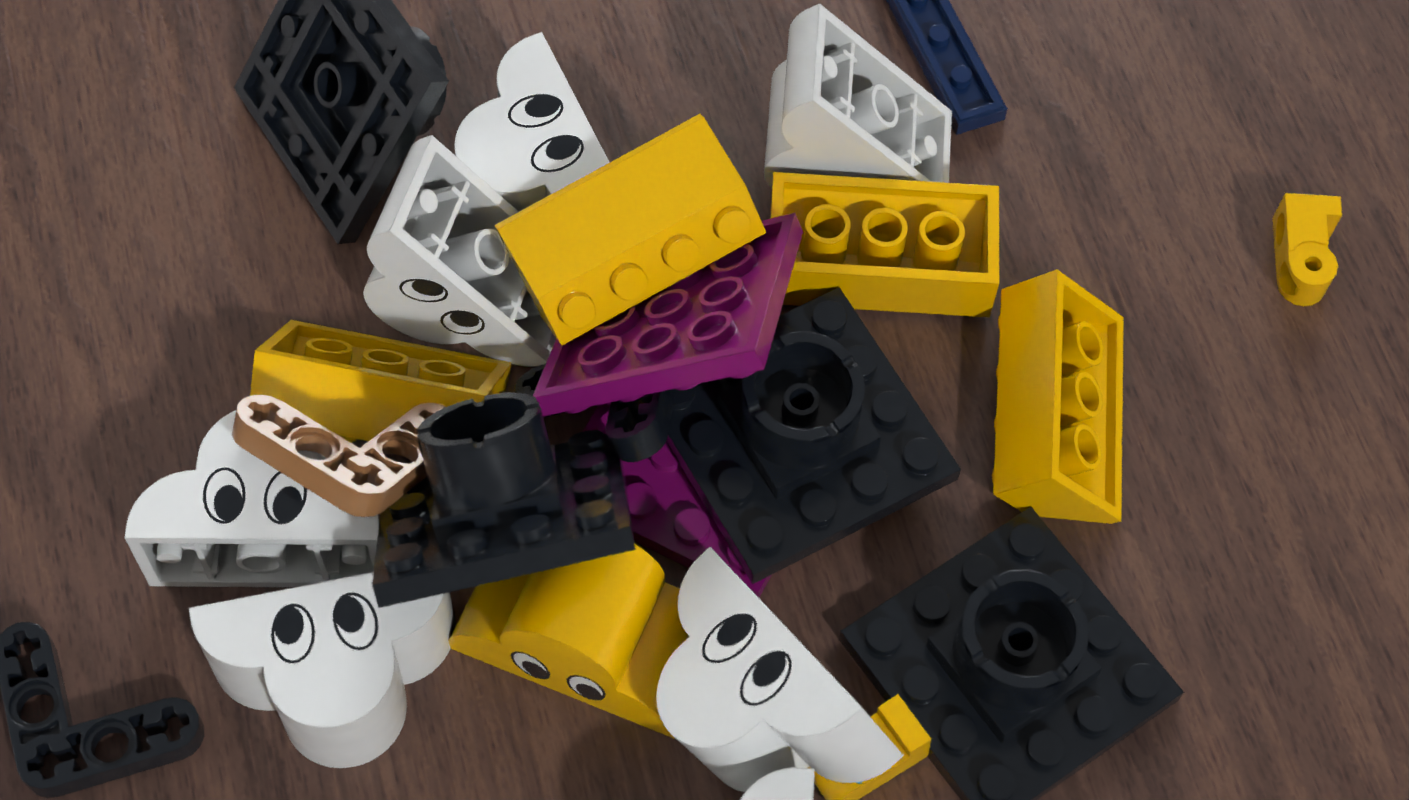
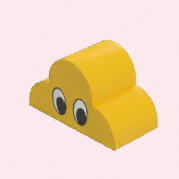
M635 544L636 550L475 586L449 638L450 649L674 738L664 726L658 712L657 686L666 662L689 636L681 624L678 613L680 589L665 582V573L662 567L646 551Z

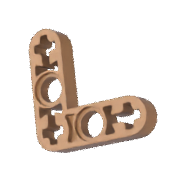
M251 395L242 399L237 405L232 437L235 443L242 449L340 510L353 516L372 517L384 512L427 477L418 444L417 430L426 418L446 408V406L436 403L419 404L362 447L358 448L282 400L267 395ZM312 451L325 456L327 459H309L298 452ZM385 455H401L410 459L412 463L396 462Z

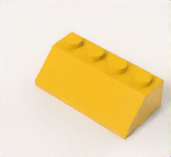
M701 114L694 116L494 225L543 321L561 346L767 233L744 181Z
M773 172L770 219L795 213L803 230L783 305L801 306L840 287L854 309L990 318L999 287V186Z
M1058 269L1001 289V308L998 318V328L1000 331L999 358L996 368V378L998 381L997 408L994 419L996 434L995 459L992 471L993 495L1021 512L1032 507L1039 517L1113 524L1121 522L1124 317Z
M290 320L255 350L250 396L267 395L282 400L349 442H354L357 439L370 441L419 404L436 403L448 407L469 399H473L475 402H482L485 395L505 393L512 363Z

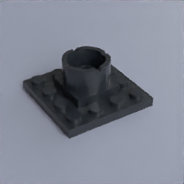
M278 0L234 89L336 243H355L416 137L428 132L435 124L434 119L441 114L449 82L446 77L444 62L437 47L430 43V37L421 29L410 26L392 0Z
M840 287L779 316L764 370L756 371L744 378L727 377L699 383L697 386L687 390H676L669 434L666 441L752 584L958 480L961 468Z
M498 393L485 395L482 402H475L473 399H469L437 411L426 418L417 430L418 444L427 477L384 512L380 513V532L377 537L372 587L378 608L636 550L623 461L617 457L606 433L603 434L599 430L583 431L570 437L568 442L550 445L539 402L534 396L528 394Z
M1032 507L1015 516L841 630L839 636L841 644L885 701H888L897 694L903 699L932 739L928 758L960 800H1038L1175 704L1184 693Z

